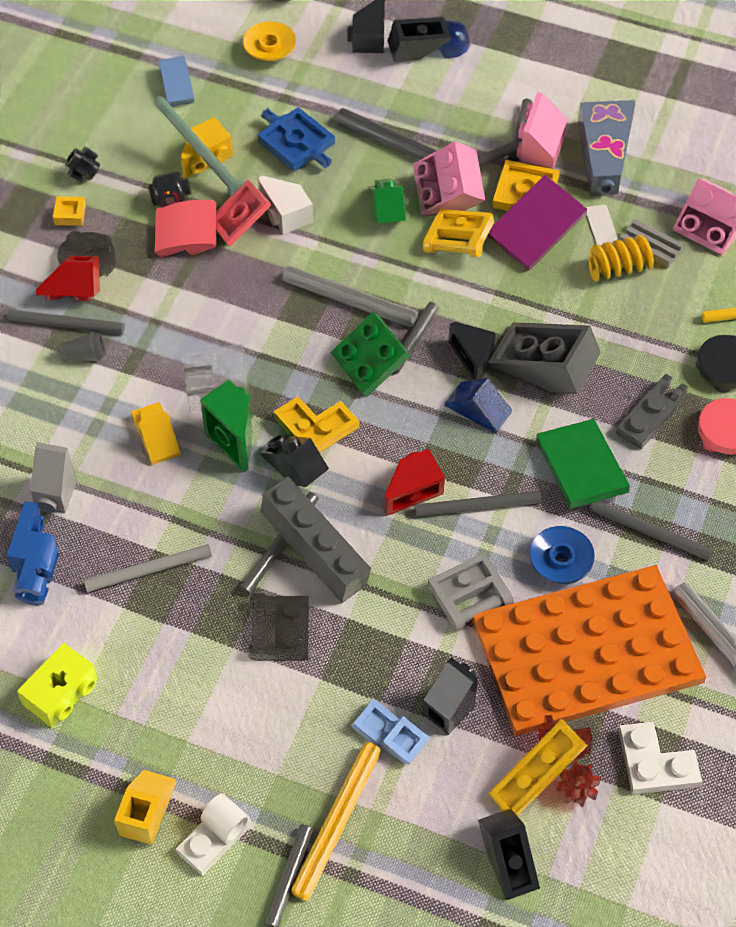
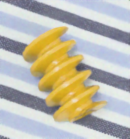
M637 235L633 239L628 237L624 238L623 241L614 240L612 244L605 242L601 246L598 244L592 245L589 250L588 262L591 277L595 282H598L599 273H602L604 279L607 280L610 279V270L613 271L616 277H620L621 268H623L625 273L629 275L632 273V265H634L637 272H642L643 263H645L648 270H651L654 265V258L647 239L642 235Z

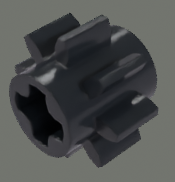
M86 146L83 147L82 151L77 148L73 149L65 162V166L70 168L67 173L80 183L83 178L90 181L100 167V163L96 161L98 155Z

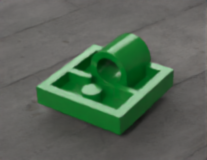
M372 312L330 352L360 392L367 397L411 356L375 312Z

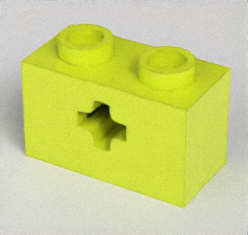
M63 642L17 690V693L25 708L53 728L59 720L63 721L70 715L73 705L82 696H87L94 689L98 677L94 664Z

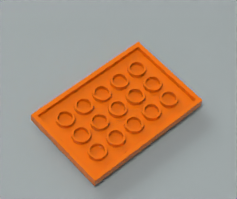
M657 565L486 610L473 616L472 623L515 736L554 726L560 719L568 722L703 684L707 678Z

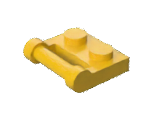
M440 209L424 238V252L446 251L468 253L470 257H480L482 245L494 223L492 213ZM440 237H444V238L468 239V240H470V241H469V242H465V241L441 240V239H439V238H440Z

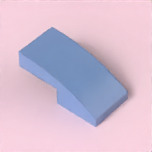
M185 56L158 60L166 100L169 105L176 106L194 103V95Z

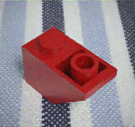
M69 256L36 288V295H45L47 300L63 299V296H74L76 301L91 300L100 291L99 256Z

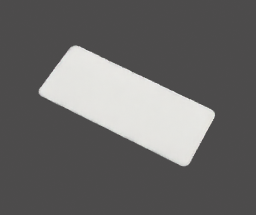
M607 205L586 207L588 209L587 217L596 244L602 245L605 242L612 244L614 240H618Z

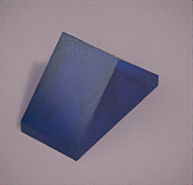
M489 378L460 382L444 404L445 407L494 433L499 431L512 413V408Z

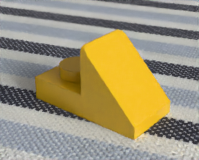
M160 402L131 411L133 422L151 465L181 456L169 415L163 411Z

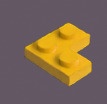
M297 396L273 411L274 419L289 436L311 438L319 452H322L359 428V420L342 401L316 416Z

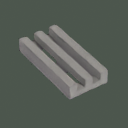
M636 219L632 221L631 226L626 228L625 234L622 233L619 239L623 241L624 238L644 236L649 242L654 261L666 268L671 266L682 252L684 246L683 243Z

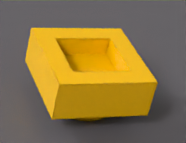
M56 196L53 214L54 225L83 226L86 208L85 197Z

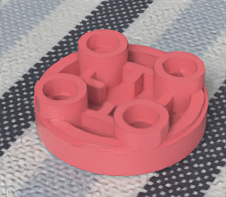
M717 399L708 403L703 408L698 421V432L703 440V447L707 451L729 455L736 454V399Z

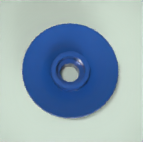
M554 526L547 528L534 538L530 547V561L533 568L541 577L553 583L570 584L577 582L591 571L594 564L595 553L592 543L582 532L571 527ZM563 558L566 562H559L556 559Z

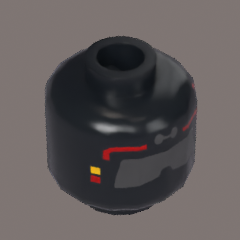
M178 171L156 175L153 177L152 183L148 184L153 206L158 205L159 208L187 201V196L192 195L189 179H183Z

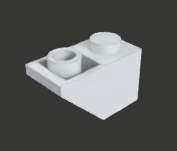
M266 176L258 177V190L271 204L267 209L269 219L273 226H278L283 235L313 223V204L301 185Z

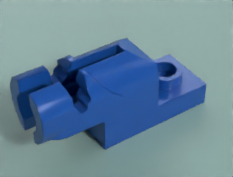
M25 501L7 553V559L12 572H16L13 592L16 593L14 597L28 604L43 605L49 590L46 585L53 579L59 551L54 536L43 533L44 517L41 516L37 503Z

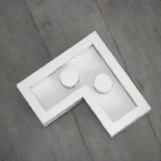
M654 722L620 725L618 732L632 795L698 788L701 786L702 779L695 750L661 753Z

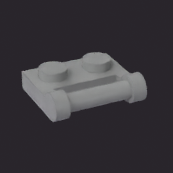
M485 553L428 579V587L445 612L454 631L464 628L465 623L473 620V616L483 611L514 603L511 592ZM490 588L495 592L494 595L464 610L459 611L456 607L457 604Z

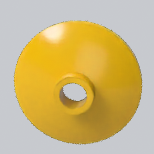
M267 21L249 28L244 35L243 44L250 56L263 61H275L288 56L294 50L296 36L287 25L280 22Z

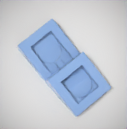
M374 698L351 726L381 750L407 765L411 763L430 738L404 716L399 719Z

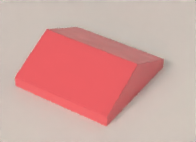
M247 180L216 211V230L231 247L271 204L253 183Z

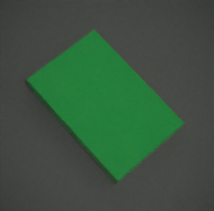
M594 418L536 434L539 448L570 509L629 493L630 485Z

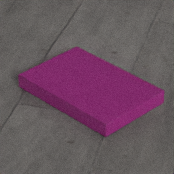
M544 175L491 227L487 237L530 271L587 214L588 209L548 176Z

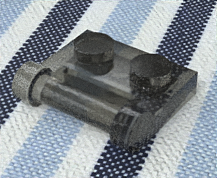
M252 594L250 596V608L253 609L252 644L248 647L249 659L254 661H308L309 596ZM266 611H276L275 646L265 645Z

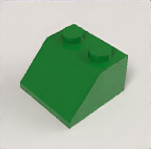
M228 379L200 399L204 432L237 467L246 472L249 469L253 435L251 421L253 417L250 412L251 398L243 387H237Z

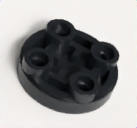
M717 335L706 340L700 347L696 360V367L702 377L714 385L717 391L722 393L736 389V336Z

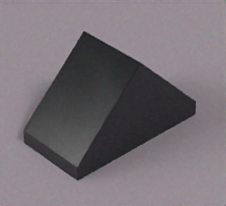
M452 322L449 326V343L475 384L482 383L488 362L494 351L496 332L459 322Z

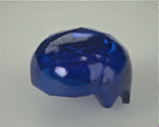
M445 19L451 39L446 44L437 48V50L442 53L444 58L459 57L466 53L470 47L466 26L460 21Z

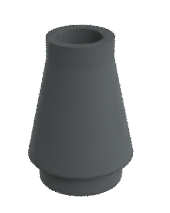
M90 332L67 343L59 344V352L63 362L99 361V358L106 355L105 343L100 333L94 334Z

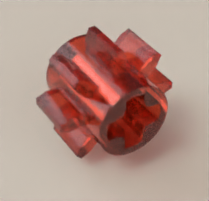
M575 760L569 770L565 768L559 774L562 781L558 782L556 790L559 792L564 791L566 804L572 801L579 803L580 807H584L585 800L588 797L593 800L597 799L598 791L594 787L599 786L601 777L593 776L591 771L592 764L587 766L579 765Z

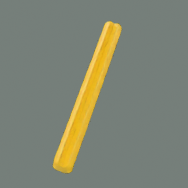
M365 742L362 745L291 888L292 895L303 901L310 899L380 756V748L370 742Z

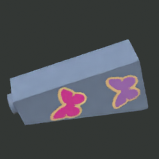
M635 100L580 102L578 127L590 195L618 194L634 115Z

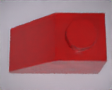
M429 448L421 452L409 453L400 459L385 493L384 511L387 516L444 494L445 476Z

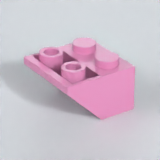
M537 92L534 103H528L525 115L527 122H522L520 125L518 138L522 139V141L519 142L516 157L520 158V163L554 169L565 138L567 118L543 93Z
M454 141L413 163L421 215H437L440 209L466 211L485 201L476 149Z
M698 178L672 230L724 255L736 239V194L706 179Z

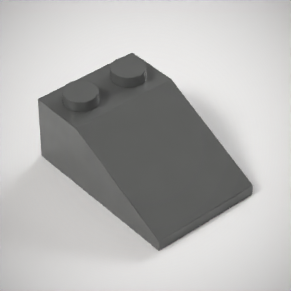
M513 322L488 364L493 369L547 391L578 394L601 351L590 325Z

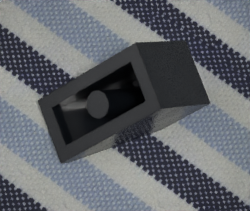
M374 0L353 14V25L347 26V42H352V53H384L385 0Z
M444 17L394 20L387 41L393 61L398 62L419 60L449 42L451 37Z
M510 808L478 819L486 853L506 900L540 889L525 824Z

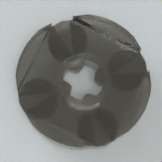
M79 231L70 232L66 236V241L61 244L58 250L59 266L69 256H99L100 276L105 273L108 276L116 265L115 248L111 238L105 234L95 232L81 233Z

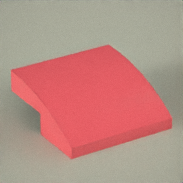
M214 200L182 201L163 208H156L155 253L160 258L186 250L193 256L216 247V202Z

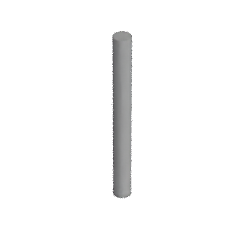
M209 544L83 581L86 591L91 592L211 557L212 553Z

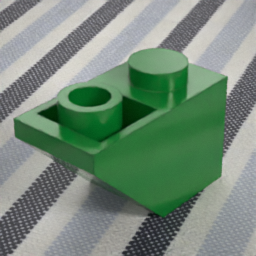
M381 179L375 180V186H368L376 223L406 220L402 185L395 183V180Z

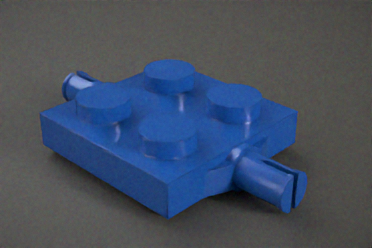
M299 107L281 116H277L269 108H266V111L265 109L263 110L261 117L270 124L266 129L257 134L258 142L295 172L312 160L318 162L324 169L331 165L332 159L323 152L335 144V136Z

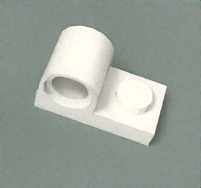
M223 793L217 795L209 802L202 812V823L176 848L177 854L201 876L252 826L250 817Z

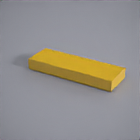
M560 719L498 782L488 795L503 811L511 808L519 816L588 745L564 720Z

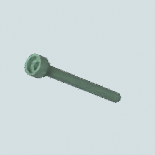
M161 96L156 97L154 100L155 106L228 187L227 192L230 198L245 181L236 180L169 103Z

